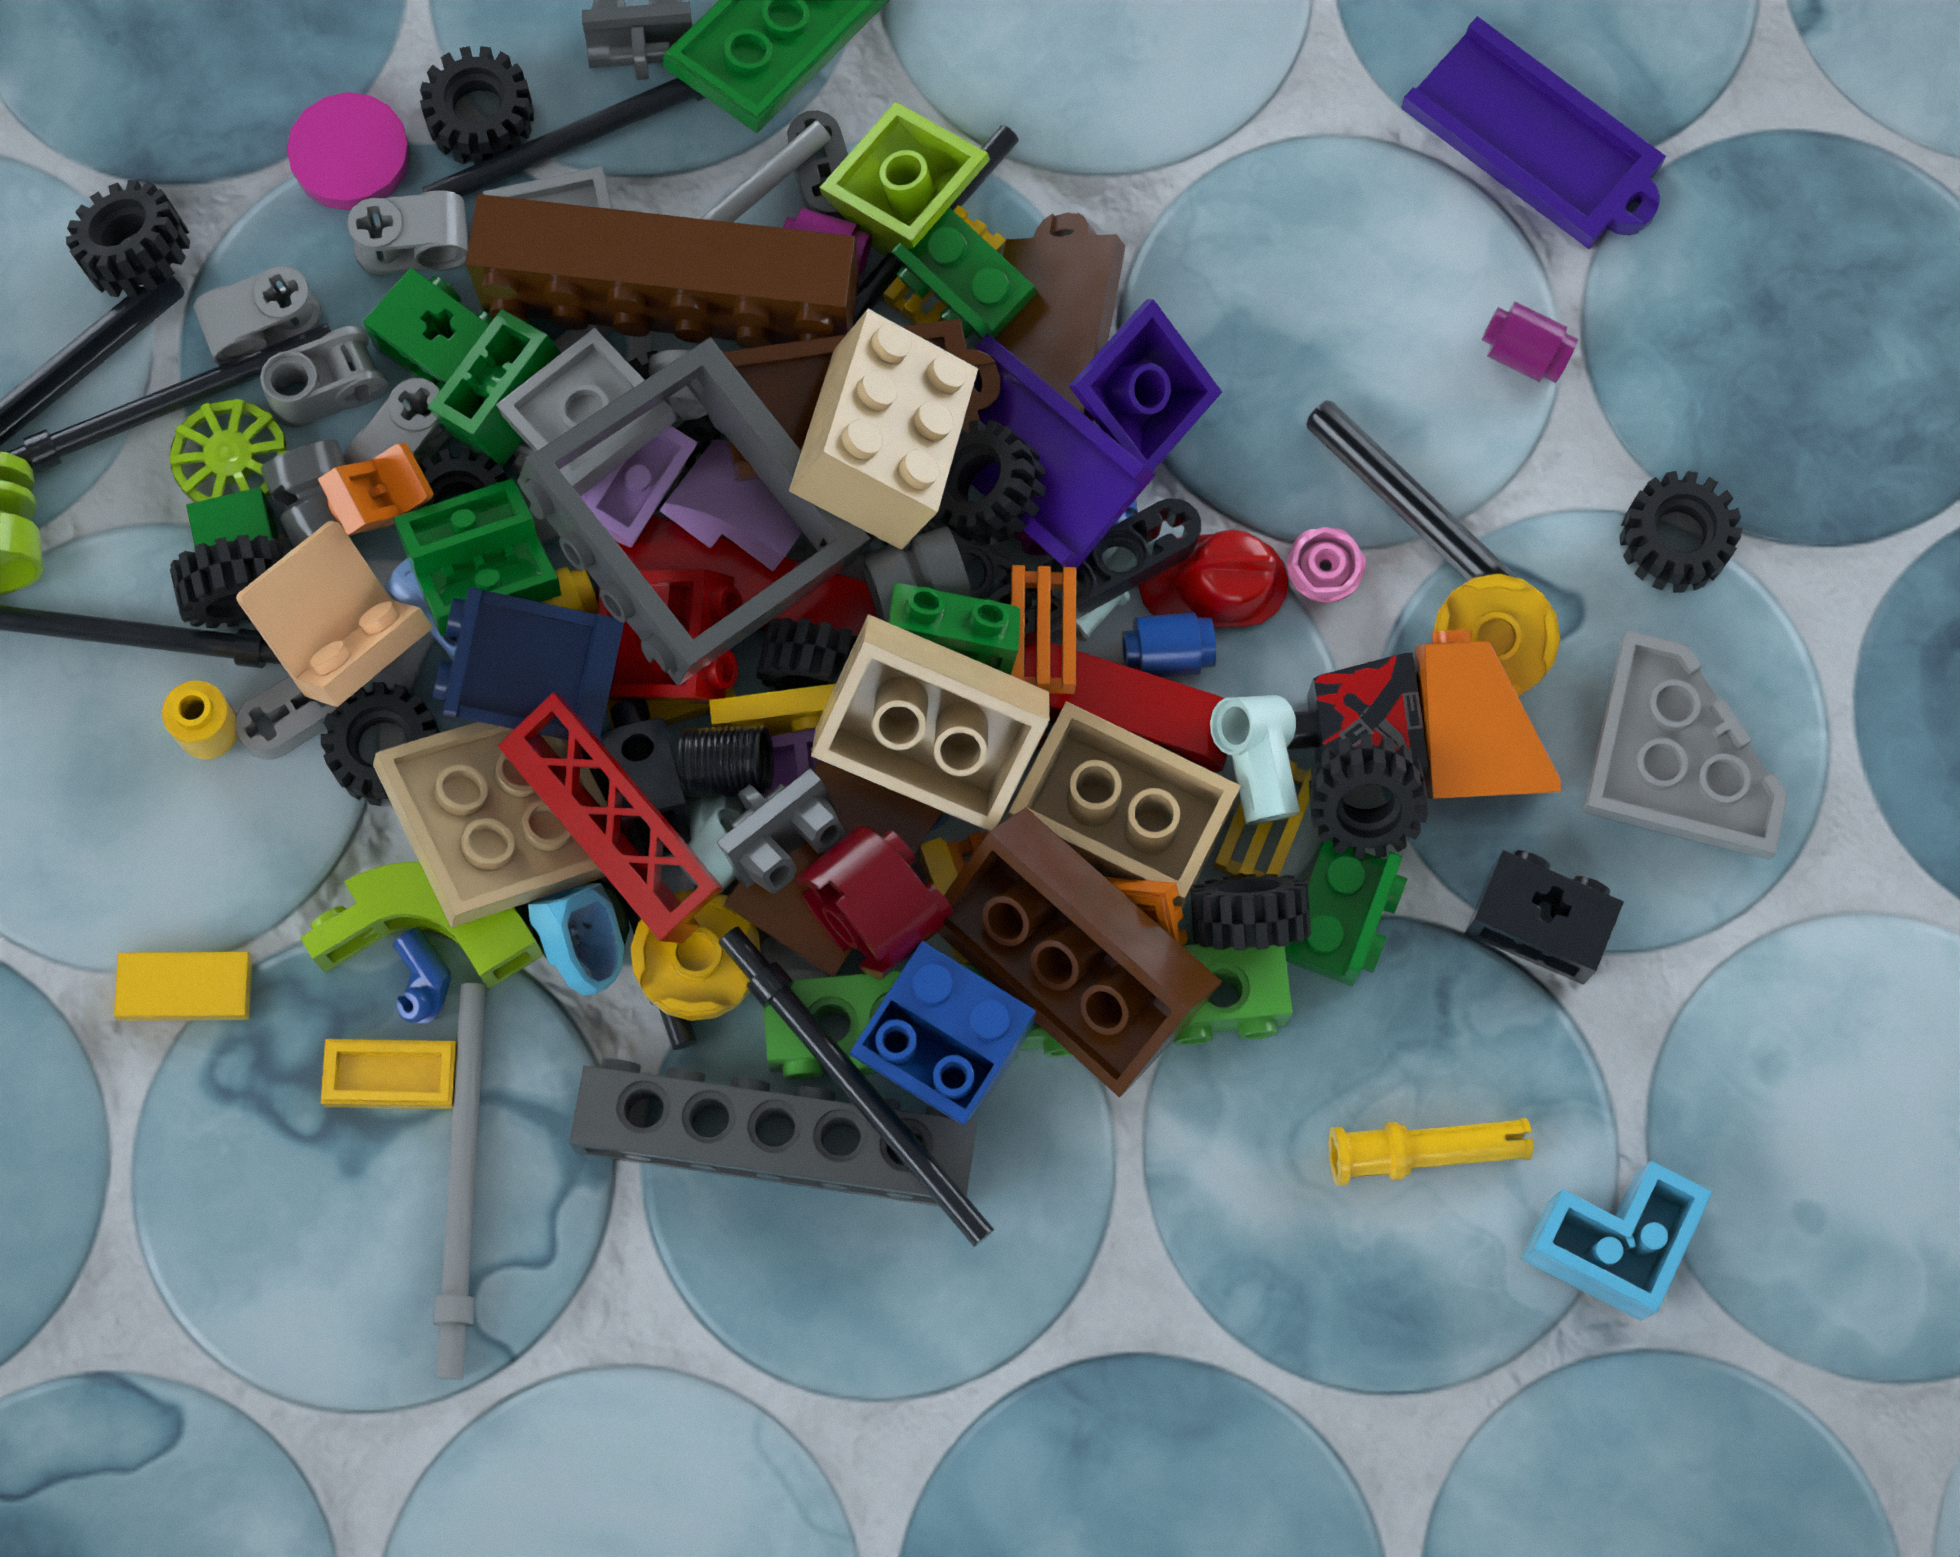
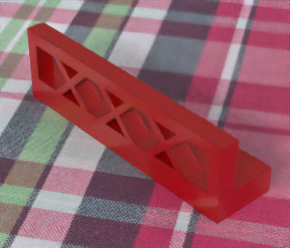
M553 692L497 746L658 940L682 944L701 927L694 916L723 889L722 885L561 694ZM555 716L558 717L569 731L567 759H561L545 739L538 734ZM582 747L593 760H581ZM580 768L601 769L610 779L608 807H601L579 781ZM622 795L627 799V801L632 805L634 809L621 808ZM621 816L642 817L651 828L649 856H642L620 830ZM663 843L675 858L662 857ZM662 865L683 866L699 887L681 903L661 879Z

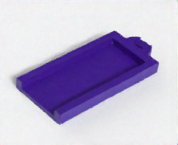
M1478 16L1470 23L1466 34L1417 88L1413 87L1404 96L1401 106L1402 110L1587 249H1590L1607 229L1620 235L1630 236L1638 234L1640 230H1643L1652 222L1658 210L1660 194L1651 178L1662 167L1666 155ZM1631 203H1640L1635 211L1630 213L1626 210V207Z
M987 333L974 350H980L990 355L995 361L994 364L1000 375L1001 391L998 398L989 407L978 413L979 420L987 425L988 420L1000 423L1003 427H1008L1041 457L1038 462L1045 467L1046 477L1037 480L1046 486L1045 496H1033L1032 502L1040 507L1035 517L1027 512L1022 515L1020 519L1027 525L1023 531L1062 566L1076 567L1077 569L1156 475ZM976 375L974 387L979 392V380ZM995 462L987 465L975 475L971 482V485L984 496L992 491L999 479L1000 463Z

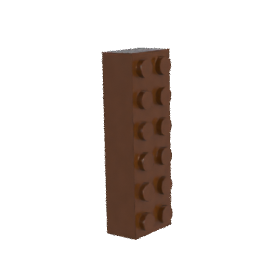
M477 194L466 259V267L483 311L490 313L493 318L503 309L524 322L527 320V317L551 320L553 324L570 330H583L590 324L613 327L616 332L633 337L647 336L650 334V331L671 333L682 341L701 344L710 337L733 340L744 348L846 335L854 324L859 286L855 236Z

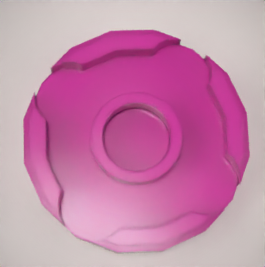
M350 92L324 97L306 108L292 126L287 145L291 171L307 196L328 208L349 211L362 200L386 198L394 193L407 174L411 155L404 125L391 107L371 95Z

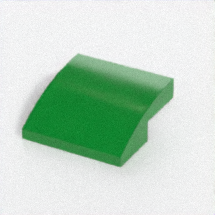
M513 478L393 518L406 557L440 636L445 635L453 597L465 599L468 587L536 602H543L561 596L558 576L537 537L534 518Z

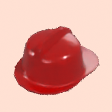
M1231 529L1219 531L1215 534L1200 535L1193 554L1184 561L1138 585L1144 606L1153 616L1195 612L1197 618L1211 617L1214 628H1243L1262 624L1278 612L1286 599L1289 580L1284 562L1271 546L1248 532Z

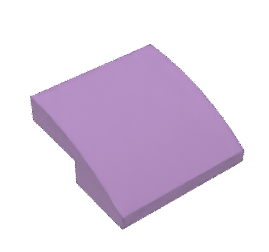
M670 425L584 493L581 498L616 542L632 548L698 442Z
M713 439L659 510L710 549L721 534H723L771 571L777 568L802 533V530L760 478L735 481L728 441Z

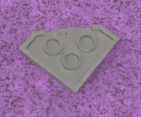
M1626 630L1619 644L1583 812L1770 860L1776 854L1788 793L1774 772L1771 774L1767 772L1749 745L1752 741L1724 698L1719 700L1699 671L1702 665L1689 646Z

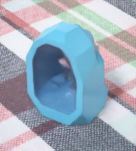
M586 883L529 902L530 923L539 934L549 965L557 967L568 987L584 996L604 991L616 981L622 970L624 943L613 904L601 883Z

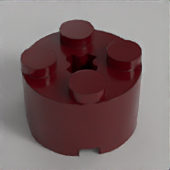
M857 826L796 877V884L809 886L801 896L816 921L843 952L850 947L858 949L867 957L858 967L869 976L882 980L912 955L921 941L926 943L944 926L943 921L953 913V910L946 897L933 884L927 882L924 885L912 870L910 865L915 861V857L899 835L889 830L883 836H880L869 826Z

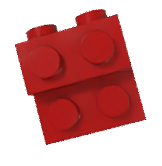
M708 569L639 570L692 639L743 605L741 594L734 587L735 577ZM599 592L598 614L613 617L605 607ZM625 621L608 700L643 699L669 703L709 704V700L725 698L726 689L731 688L735 684L738 675L737 660L734 654L728 650L677 686L656 660L652 663L648 662L641 648L642 640L629 623Z

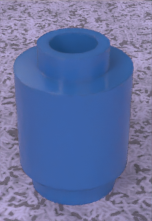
M1195 612L1134 617L1133 630L1122 632L1124 664L1127 667L1136 668L1137 670L1162 678L1200 675L1201 668L1215 667L1216 639L1211 617L1197 618Z

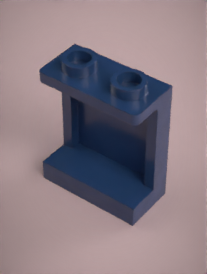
M468 587L465 599L456 597L452 599L445 635L456 637L457 641L452 663L439 661L432 699L444 701L442 715L515 729L554 692L561 694L600 741L624 622H619L610 616L592 614ZM557 716L538 733L568 740L569 737L568 729Z

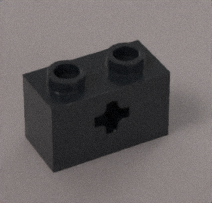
M1503 850L1491 868L1464 934L1584 985L1597 971L1624 901L1610 896V889L1597 880L1584 876H1575L1574 879L1549 870L1550 863L1536 854L1517 850L1512 854ZM1542 901L1552 905L1550 916L1553 919L1550 923L1539 918L1541 915L1539 905Z

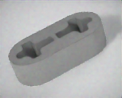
M289 675L249 700L239 709L236 715L235 732L238 740L252 756L262 760H274L286 755L326 730L327 728L323 722L327 713L336 716L338 709L331 705L321 707L317 701H310L311 698L305 697ZM350 696L346 701H351L352 696ZM263 716H266L271 722L278 721L274 725L278 735L269 741H266L262 735L254 736L258 732L255 722Z

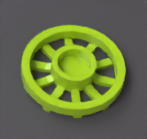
M235 399L218 401L211 404L207 402L201 405V408L192 413L182 424H179L175 429L176 434L172 441L169 459L177 484L183 493L195 503L223 496L226 484L237 483L240 491L249 490L246 479L253 471L263 476L260 469L263 464L257 462L256 455L277 451L278 456L289 450L285 435L271 413L252 403ZM231 414L228 430L221 429L216 416ZM242 414L256 418L257 420L243 434L239 432ZM207 421L214 435L207 438L194 430ZM266 426L275 437L274 441L250 443ZM188 439L204 447L203 452L183 453ZM205 463L206 466L197 471L188 480L186 479L182 465ZM212 475L215 478L212 496L208 497L195 488ZM264 481L260 487L266 498H269L271 495Z

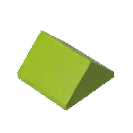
M895 101L819 188L822 195L847 221L859 224L860 231L872 234L871 246L882 256L892 253L891 251L899 242L907 249L914 248L990 161V158L986 151Z

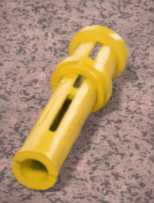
M1527 1118L1407 1130L1404 1124H1399L1397 1121L1385 1122L1383 1129L1345 1132L1342 1126L1330 1127L1328 1151L1331 1173L1335 1184L1342 1186L1348 1185L1351 1178L1388 1175L1392 1181L1403 1180L1405 1176L1410 1175L1411 1169L1515 1159L1531 1160L1533 1156V1138H1523L1524 1134L1531 1133L1532 1130Z

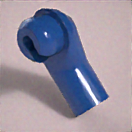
M415 927L403 933L393 943L394 949L412 972L404 993L405 996H398L396 1006L400 1017L405 1021L427 1024L435 1019L443 1010L451 973L421 929Z

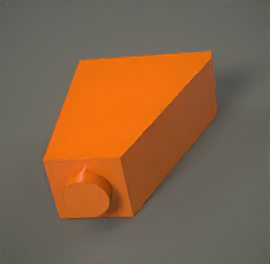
M1448 630L1432 632V644L1415 646L1416 679L1429 769L1425 775L1427 798L1561 792V779L1490 641L1471 642L1470 630Z

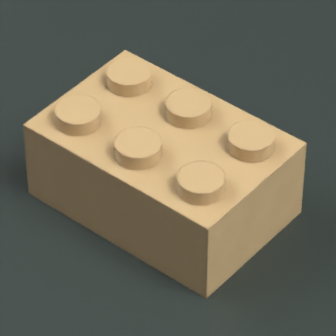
M867 309L833 351L789 492L902 550L939 510L978 368Z
M868 614L816 726L811 756L991 831L998 826L1050 721L1049 691Z
M1066 701L1008 812V819L1025 807L1028 808L1104 877L1177 883L1179 895L1173 900V905L1181 906L1183 910L1190 896V889L1196 884L1234 808L1241 785Z

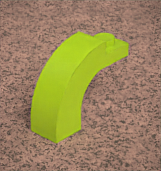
M420 862L391 863L369 869L345 880L344 883L356 904L347 909L344 906H337L322 913L311 923L310 927L312 930L300 937L312 959L326 973L390 934L410 930L415 927L430 930L448 937L464 950L488 989L544 956L534 936L514 907L451 928Z

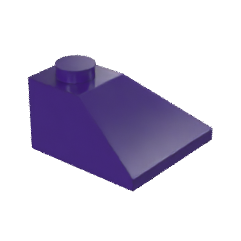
M1146 299L1069 384L1070 389L1100 428L1151 472L1154 471L1222 393L1216 382L1154 299Z

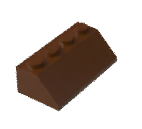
M1026 807L987 834L944 894L952 907L953 913L943 921L944 926L938 934L995 986L1036 1010L1035 1022L1119 1098L1127 1092L1186 1028L1222 983L1217 976Z

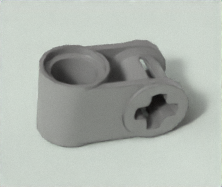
M429 191L411 196L370 198L362 200L355 205L348 215L347 228L351 239L354 241V253L357 262L365 271L371 274L388 275L391 273L407 272L410 267L415 271H446L456 269L466 263L469 242L465 203L463 198L454 192ZM373 214L379 215V223L374 222ZM382 235L381 238L375 239V236ZM376 251L383 252V260L378 259Z
M283 265L271 267L262 273L232 285L214 288L202 294L193 304L213 360L219 366L313 329L319 325L322 315L320 303L313 292L309 290V284L302 273L293 267ZM281 281L284 287L279 289L276 282ZM290 298L292 304L285 308L283 302ZM296 317L299 323L293 324L291 319Z
M346 326L336 329L320 339L285 352L277 353L267 360L262 367L260 379L270 409L278 421L287 426H306L342 410L366 405L386 392L389 382L382 371H377L367 350L369 337L363 327ZM348 363L353 364L355 371L350 370ZM298 382L307 385L297 395L285 396L280 394L282 389L291 383Z
M410 378L399 383L392 390L388 399L369 424L354 437L344 455L346 464L372 460L391 446L406 443L422 470L419 461L426 456H429L431 461H433L439 453L438 450H441L452 436L432 413L426 418L422 416L430 413L427 407L439 393L440 389L433 382L423 378ZM404 399H405L406 402L408 403V405H406V406L403 405V400H404ZM438 424L440 425L439 431L436 428Z

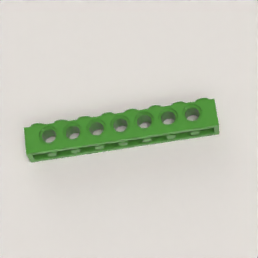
M1200 944L1183 945L1188 952L1215 976L1234 987L1238 995V1002L1233 1006L1221 1008L1214 1006L1207 1000L1186 1028L1174 1039V1044L1197 1045L1207 1043L1213 1040L1212 1033L1238 1031L1239 1038L1244 1040L1263 1039L1277 1035V1027L1286 1026L1293 1014L1285 946L1268 945L1269 949L1259 950L1256 947H1247L1246 950H1234V947L1218 950L1214 949V946L1205 948L1200 946ZM972 964L963 965L967 969L971 970L980 977L992 983ZM903 970L892 971L882 980H877L868 974L793 980L794 984L791 989L818 1021L827 1015H839L849 1022L850 1030L848 1034L838 1041L837 1044L863 1074L878 1073L850 1056L849 1052ZM771 1005L763 1007L767 1061L770 1072L783 1071V1079L808 1080L821 1077L823 1067ZM1037 1023L1034 1024L1033 1029L1019 1049L1044 1048V1055L1047 1057L1072 1056ZM1018 1052L1013 1060L1018 1058Z

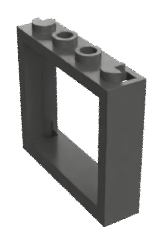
M711 337L527 457L517 482L521 486L519 488L531 502L529 511L538 519H547L561 537L559 540L560 546L569 562L579 571H584L585 569L601 588V599L610 614L619 622L627 621L642 640L641 648L648 662L652 663L656 660L677 686L856 561L871 539L864 530L789 492L801 450ZM685 386L691 390L818 551L694 639L684 629L560 471L561 468Z

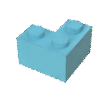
M1653 1161L1634 1174L1615 1215L1562 1189L1548 1200L1522 1254L1521 1260L1642 1321L1658 1312L1713 1192Z

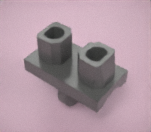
M593 0L592 9L582 10V25L586 39L589 68L634 65L637 80L649 79L648 64L663 62V54L693 26L690 1L649 0V5L626 7L625 0Z
M809 769L786 788L780 784L765 797L751 785H748L739 792V798L747 811L730 823L732 830L718 840L717 844L730 862L735 877L746 889L753 883H757L771 894H776L794 879L797 868L789 856L792 852L807 842L818 854L826 853L843 839L846 833L822 780Z

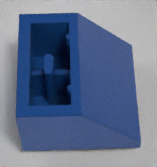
M921 941L849 1054L962 1126H965L998 1084L1033 1029L1036 1010L929 944Z

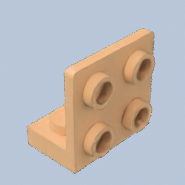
M334 521L326 522L236 596L239 605L305 697L334 707L340 706L433 628L420 607L391 600L354 543L347 536L341 524Z

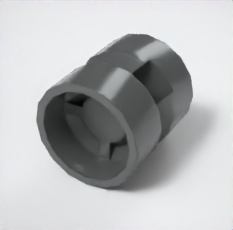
M324 440L300 446L272 458L260 468L272 500L275 503L284 504L286 510L280 516V520L292 550L326 522L334 521L340 523L332 515L328 506V498L318 481V478L333 468L347 465L337 440Z
M947 526L915 536L911 540L910 547L905 550L890 544L860 554L864 576L878 618L885 622H888L891 593L896 583L928 587L938 591L972 597L960 552Z

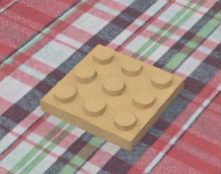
M475 722L381 750L375 754L373 767L451 928L606 877L497 746L514 730L511 728ZM541 735L561 759H567L568 740ZM580 768L579 781L601 807H608L590 769Z

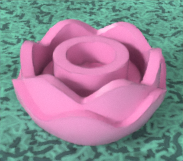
M1322 527L1304 531L1295 540L1287 556V571L1293 586L1303 596L1321 603L1337 602L1351 595L1357 589L1366 569L1365 556L1359 550L1355 540L1346 531L1338 528ZM1326 562L1331 566V569L1324 571L1320 568V564Z

